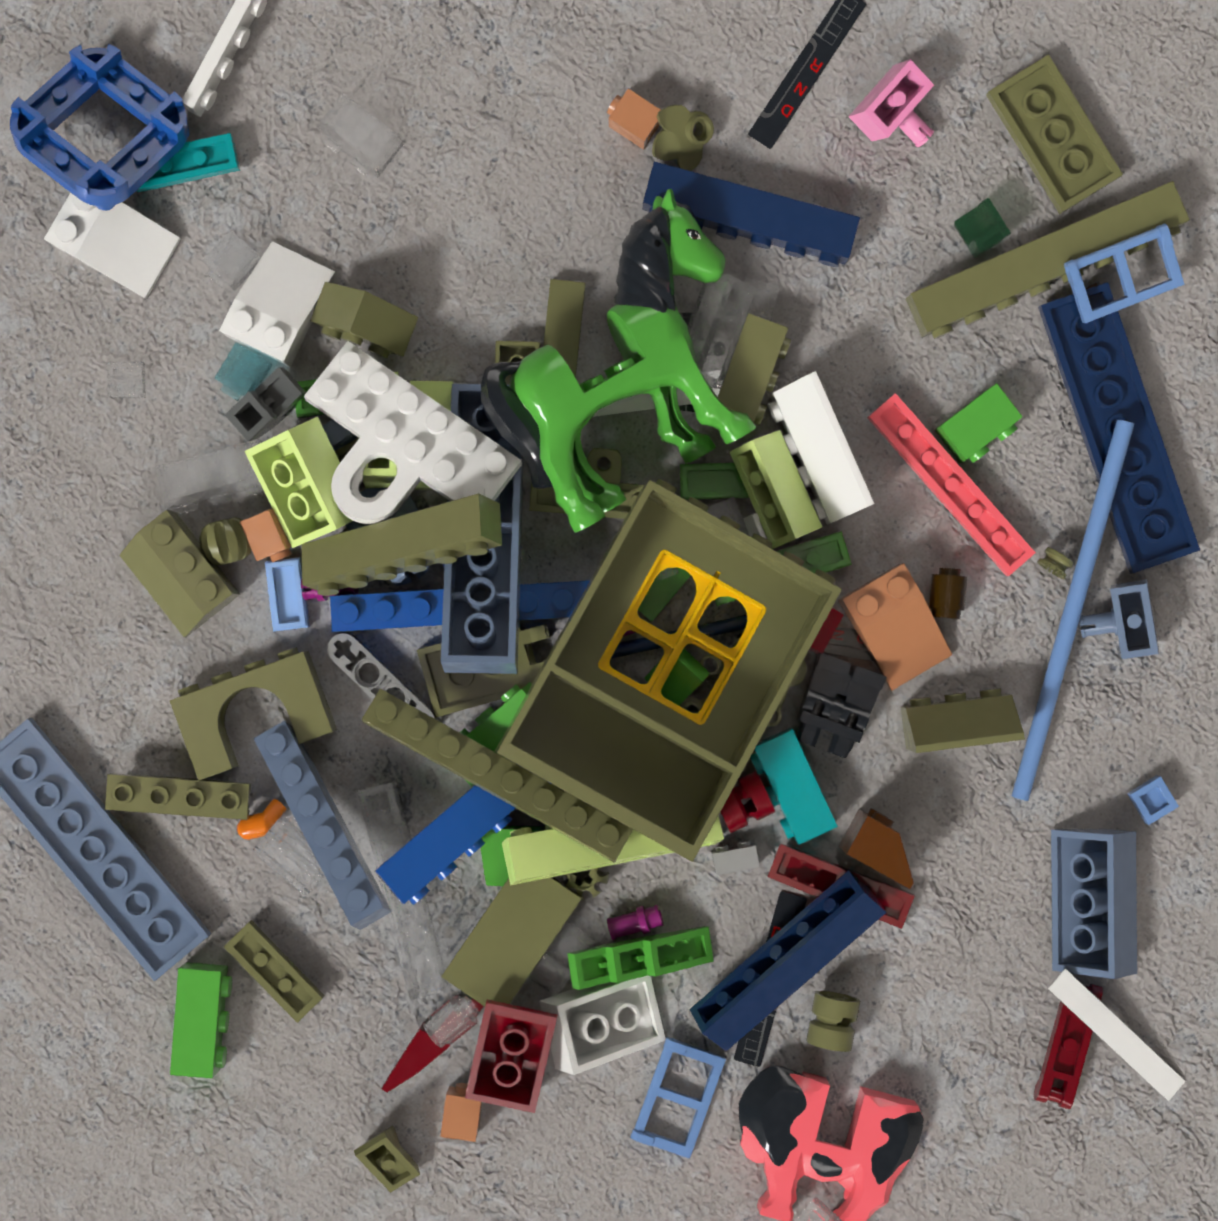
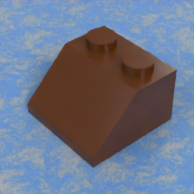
M870 808L868 813L859 809L839 847L849 856L911 889L914 882L900 833L892 828L894 821Z

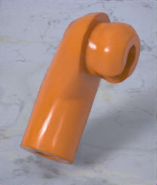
M273 799L263 812L249 815L247 820L241 819L237 824V832L245 840L263 837L267 835L287 809L281 802Z

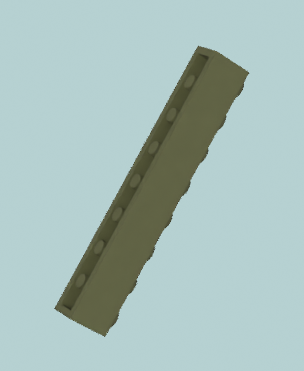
M1171 181L910 293L905 300L921 337L932 334L933 338L936 339L954 331L952 325L964 320L966 325L972 324L985 318L984 311L997 306L998 311H1002L1019 303L1017 300L1018 296L1029 292L1031 297H1035L1050 290L1049 283L1062 278L1063 283L1069 282L1064 268V263L1067 261L1075 260L1154 229L1156 226L1164 223L1168 226L1171 237L1182 233L1179 227L1190 219L1175 184ZM1146 242L1126 251L1130 256L1148 248L1149 245ZM1110 256L1093 264L1097 270L1113 263L1114 259L1113 256ZM1085 266V267H1082V268L1079 269V270H1080V273H1081V276L1084 275L1082 269H1083V268H1086V267H1088V266Z

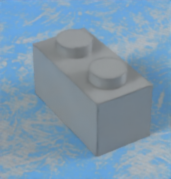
M750 840L738 842L736 847L731 848L728 845L717 846L715 851H711L716 876L760 867L755 843L750 844Z

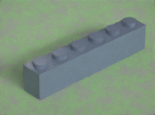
M283 721L253 738L350 925L362 930L391 913L392 911L304 744L298 743L293 727L286 721Z

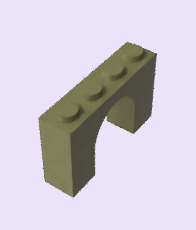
M297 647L277 654L279 660L266 665L264 659L250 663L244 666L246 673L235 677L232 676L231 671L210 678L213 685L200 689L197 683L178 690L179 697L169 700L198 781L239 766L226 732L225 714L232 699L247 688L258 687L274 693L283 702L299 744L337 730L309 651L299 653Z

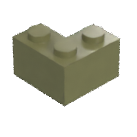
M325 282L310 321L323 327L321 330L323 335L339 341L343 339L358 346H361L362 342L369 345L367 351L387 359L389 353L404 357L418 317L367 291Z

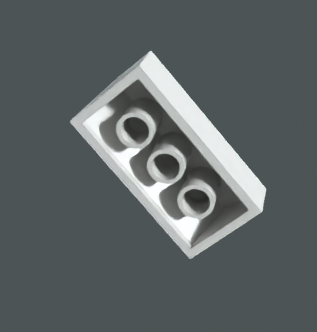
M814 371L773 392L771 395L772 403L768 404L769 410L775 423L782 422L787 433V435L783 436L791 456L796 454L801 467L797 469L805 488L810 486L815 499L812 500V504L819 520L825 519L828 525L873 505V499L817 372Z

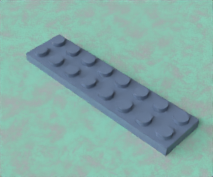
M32 718L25 720L0 741V797L154 981L211 935V932L111 812L105 810V805Z

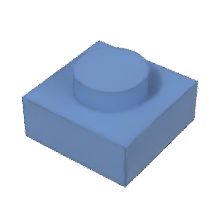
M1158 775L1127 793L1147 825L1152 824L1179 807L1165 782Z

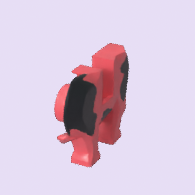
M771 1065L761 1071L748 1084L739 1100V1123L742 1133L741 1147L748 1159L755 1163H763L767 1179V1191L759 1198L757 1203L759 1214L781 1221H793L792 1205L797 1200V1183L800 1178L806 1176L821 1182L838 1181L845 1188L844 1202L838 1209L827 1215L826 1221H867L876 1210L888 1203L895 1180L911 1159L919 1143L924 1118L915 1100L860 1086L845 1147L816 1140L830 1088L826 1077L804 1071L800 1074L784 1066Z

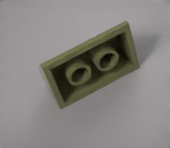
M165 510L143 527L119 555L184 638L240 595L239 591L220 567L212 564L205 557L200 549L198 539L174 511Z
M1001 688L980 690V697L966 698L965 692L944 695L945 701L931 703V697L909 699L910 706L901 707L906 749L915 753L1025 740L1013 696L1001 694Z

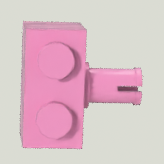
M911 59L895 64L848 117L872 142L888 138L899 127L918 148L929 140L926 136L931 137L934 131L913 110L932 89L934 84Z

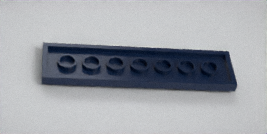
M1108 282L1086 289L1092 309L1114 301ZM1073 294L1039 306L1038 309L1098 483L1116 421L1123 420L1134 423L1109 513L1129 573L1133 574L1200 551L1119 312L1116 311L1088 323H1082Z

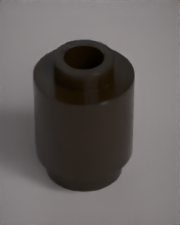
M939 568V574H932L929 608H932L933 617L961 618V611H965L967 577L960 576L961 569Z

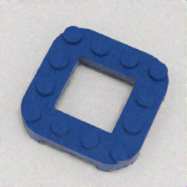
M108 44L107 49L95 47L83 50L82 46L79 45L69 51L71 61L26 101L18 97L11 105L10 130L16 148L25 158L81 201L96 206L100 210L107 211L116 204L128 199L184 146L190 134L187 113L182 98L175 91L169 95L123 60L121 50ZM99 89L147 125L106 164L101 160L95 163L54 131Z

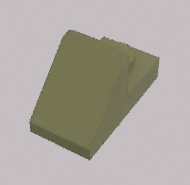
M393 1125L354 1150L355 1156L390 1193L420 1175L417 1163L400 1146Z

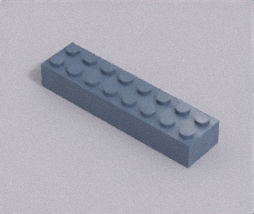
M452 384L451 412L522 461V466L495 500L500 503L502 546L488 549V552L484 555H465L458 557L454 563L445 564L441 664L444 673L517 674L524 458L501 436L486 416L481 402V384Z

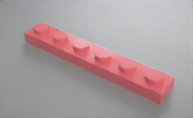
M896 393L867 417L1006 576H1010L1036 553Z

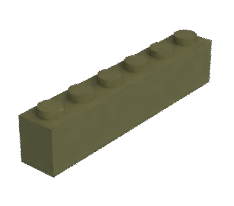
M478 493L302 544V585L317 590L319 595L332 596L338 594L340 589L348 587L362 588L367 586L368 582L377 579L392 580L397 577V574L406 571L421 572L426 570L428 565L454 563L461 556L484 555L488 552V549L502 546L500 503Z

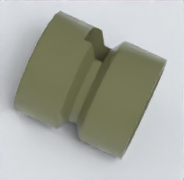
M815 991L812 1013L816 1015V1019L809 1022L807 1043L827 1050L851 1051L855 1030L851 1027V1023L857 1021L861 1001L842 993Z

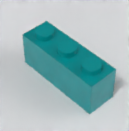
M788 728L758 742L754 749L755 753L751 755L750 759L758 775L765 773L770 784L765 789L773 807L779 805L785 818L780 819L779 822L787 839L794 837L800 845L837 828L838 826L793 729Z

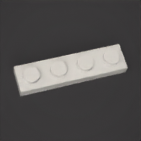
M235 0L182 99L183 105L189 112L201 117L205 110L211 109L217 97L216 88L221 79L225 80L231 73L234 65L232 59L238 48L242 49L246 45L250 36L249 27L255 17L259 18L262 15L267 0Z

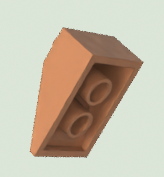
M904 563L892 567L838 599L881 675L887 677L885 681L891 691L952 656L920 589Z

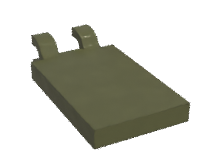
M519 622L517 674L444 673L441 664V643L418 649L417 654L435 717L500 700V697L516 684L520 689L529 682L532 684L545 661L536 662L531 643L551 637L547 624L522 631Z

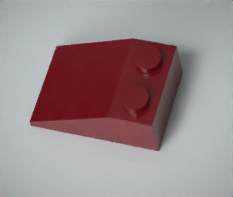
M487 999L465 1098L535 1113L558 1014Z

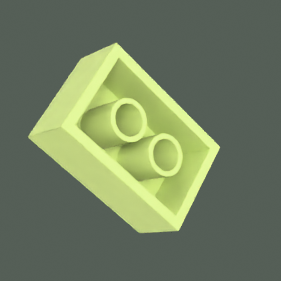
M318 416L244 451L292 548L337 530L353 521L341 512L333 498L331 489L332 477L340 461Z

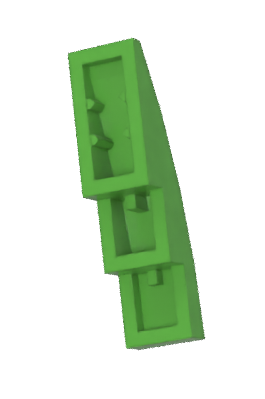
M707 926L634 938L567 953L572 989L578 990L608 982L620 983L644 976L656 977L714 962L710 932Z

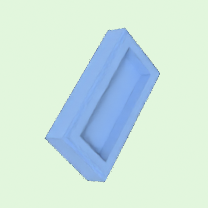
M302 558L282 559L273 563L272 561H266L265 569L273 632L309 628L307 600H304L302 596L305 588L301 589Z

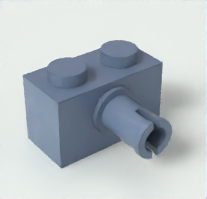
M1147 579L1111 585L1110 592L1113 603L1111 612L1080 616V626L1095 624L1094 626L1081 627L1082 638L1115 633V636H1118L1122 659L1159 654Z

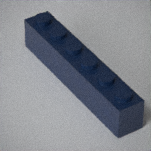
M655 161L642 210L648 211V213L651 212L656 196L664 198L667 190L672 189L676 202L690 206L701 230L703 226L715 229L716 235L735 240L737 236L751 239L750 244L760 248L770 249L771 245L785 248L784 253L793 257L804 258L805 254L819 258V263L831 267H839V263L845 265L849 260L860 217Z
M848 870L689 1009L702 1034L725 1051H728L887 913L873 892Z

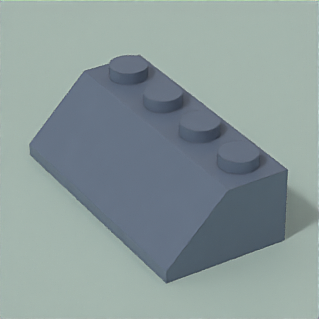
M1114 829L1051 830L1052 971L1063 972L1066 969L1073 974L1118 979L1137 974L1136 831Z

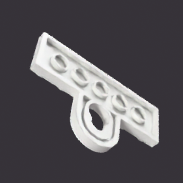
M349 341L345 343L304 395L308 403L359 437L358 441L337 466L331 483L332 495L338 508L345 516L355 522L374 524L390 518L398 511L420 481L449 501L478 493L495 501L522 466V461ZM376 458H387L393 461L397 466V475L390 486L385 490L379 491L374 497H363L359 492V486L363 481V471L366 465Z

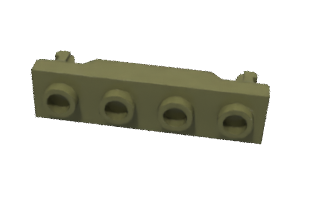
M110 773L107 774L105 810L247 820L249 819L250 811L248 806L251 783L207 779L198 781V779Z

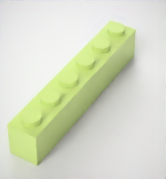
M719 815L701 847L715 845L724 839ZM545 825L546 830L533 833L531 827L513 830L510 832L511 837L506 838L502 842L510 886L675 853L634 829L615 863Z

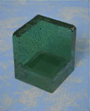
M989 198L983 200L976 208L954 222V227L974 258L996 246L1011 234Z

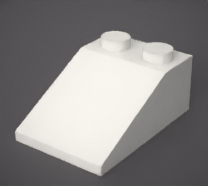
M70 193L44 240L147 299L181 238L122 202L116 204L110 210L103 211L96 206L81 201Z
M272 241L235 297L219 331L227 337L291 367L312 324L310 319L325 282L331 283L336 272Z
M644 976L620 983L608 982L581 990L572 989L539 1001L541 1011L558 1014L550 1047L555 1069L571 1075L579 1074L666 1040L651 976Z

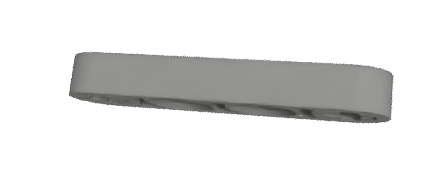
M340 633L331 638L327 647L331 660L372 699L375 698L379 689L387 692L390 688L397 687L404 692V702L410 705L413 700L417 704L416 709L437 720L433 710L357 637L349 633ZM348 640L351 641L352 645L349 649L356 657H359L361 651L366 655L365 658L356 663L353 671L348 665L354 661L347 655L339 657L336 654L339 651V647L336 645L338 641L343 643ZM366 663L375 664L380 673L377 681L371 684L364 682L360 676V669Z

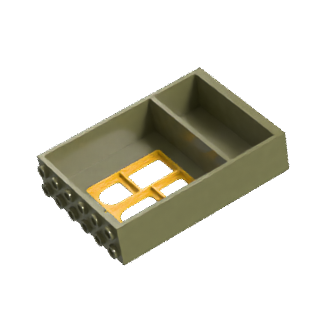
M657 479L656 483L649 480L638 494L495 752L693 862L842 589L834 585L836 579L831 575L818 569L815 573L802 567L804 561L796 555L786 551L781 555L771 549L772 543L766 538L753 533L752 537L739 531L741 525L724 515H721L720 519L707 512L709 507L701 501L689 497L687 501L675 494L677 489L661 479ZM677 567L687 571L696 583V595L678 630L674 634H668L641 619L637 611L658 574L667 568ZM728 596L737 599L747 612L745 630L733 648L723 645L698 629V622L706 607L718 597ZM628 630L640 634L661 646L664 650L663 657L646 684H640L610 666V658L624 633ZM687 644H694L717 657L724 664L722 672L698 713L687 711L661 694L665 681Z

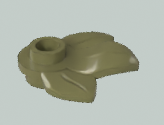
M670 105L661 109L657 114V119L663 130L654 139L652 154L655 158L664 161L677 159L679 168L692 171L702 159L703 145L709 142L713 136V123L704 112H690L682 105ZM696 124V131H695V133L693 134V128H694V125Z

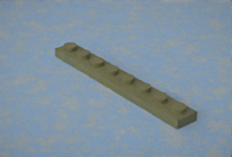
M379 689L362 717L363 723L614 863L633 831L627 825L382 689Z

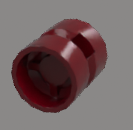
M757 771L738 779L737 785L734 786L720 811L730 833L748 826L749 819L752 817L760 820L775 813V809ZM751 798L746 804H742V799Z

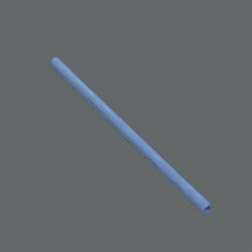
M1117 420L1012 791L1011 796L1017 799L1029 801L1133 432L1134 423Z

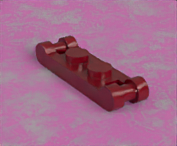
M1090 984L1089 987L1085 986L1098 1000H1102V986ZM1061 1000L1041 1074L1035 1085L1034 1100L1044 1103L1050 1100L1057 1102L1058 1107L1070 1110L1075 1099L1093 1030ZM1054 1078L1064 1080L1061 1089L1052 1087Z

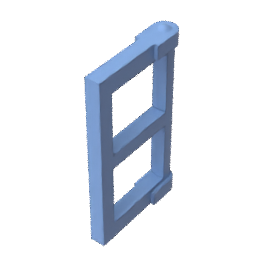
M1165 223L1139 235L1064 263L1065 272L1071 285L1082 323H1088L1185 285L1174 251L1172 237ZM1157 238L1169 280L1136 292L1124 251ZM1113 256L1125 297L1092 309L1079 269Z
M666 1037L663 1051L630 1138L690 1159L726 1058L674 1038ZM673 1052L712 1065L701 1099L661 1086ZM657 1096L696 1109L685 1143L645 1130Z

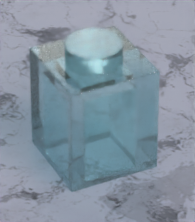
M236 342L214 379L223 384L220 391L239 401L241 396H245L249 391H254L263 382L272 364Z

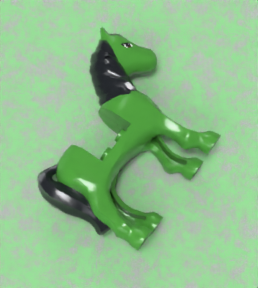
M672 189L667 190L664 198L656 196L652 211L631 225L630 232L622 243V253L619 259L616 279L618 292L614 297L616 305L608 310L606 315L610 333L624 361L622 360L604 370L607 377L603 378L600 374L579 384L560 353L552 346L546 345L527 355L522 361L494 363L484 370L481 382V402L486 416L501 436L527 462L531 472L533 487L536 489L554 488L556 502L568 515L569 524L575 533L600 521L605 517V512L627 500L619 485L607 483L592 469L583 452L580 440L581 430L598 410L625 398L639 394H650L657 414L658 435L663 442L678 447L680 456L686 464L704 456L715 449L716 446L709 435L696 432L682 417L678 406L677 388L682 390L691 401L696 418L700 424L718 429L725 444L734 442L756 429L755 424L747 413L728 409L713 392L695 359L687 324L678 312L674 296L673 276H685L702 283L716 282L723 275L726 259L723 252L702 232L690 206L675 201ZM511 375L509 386H507L505 378Z

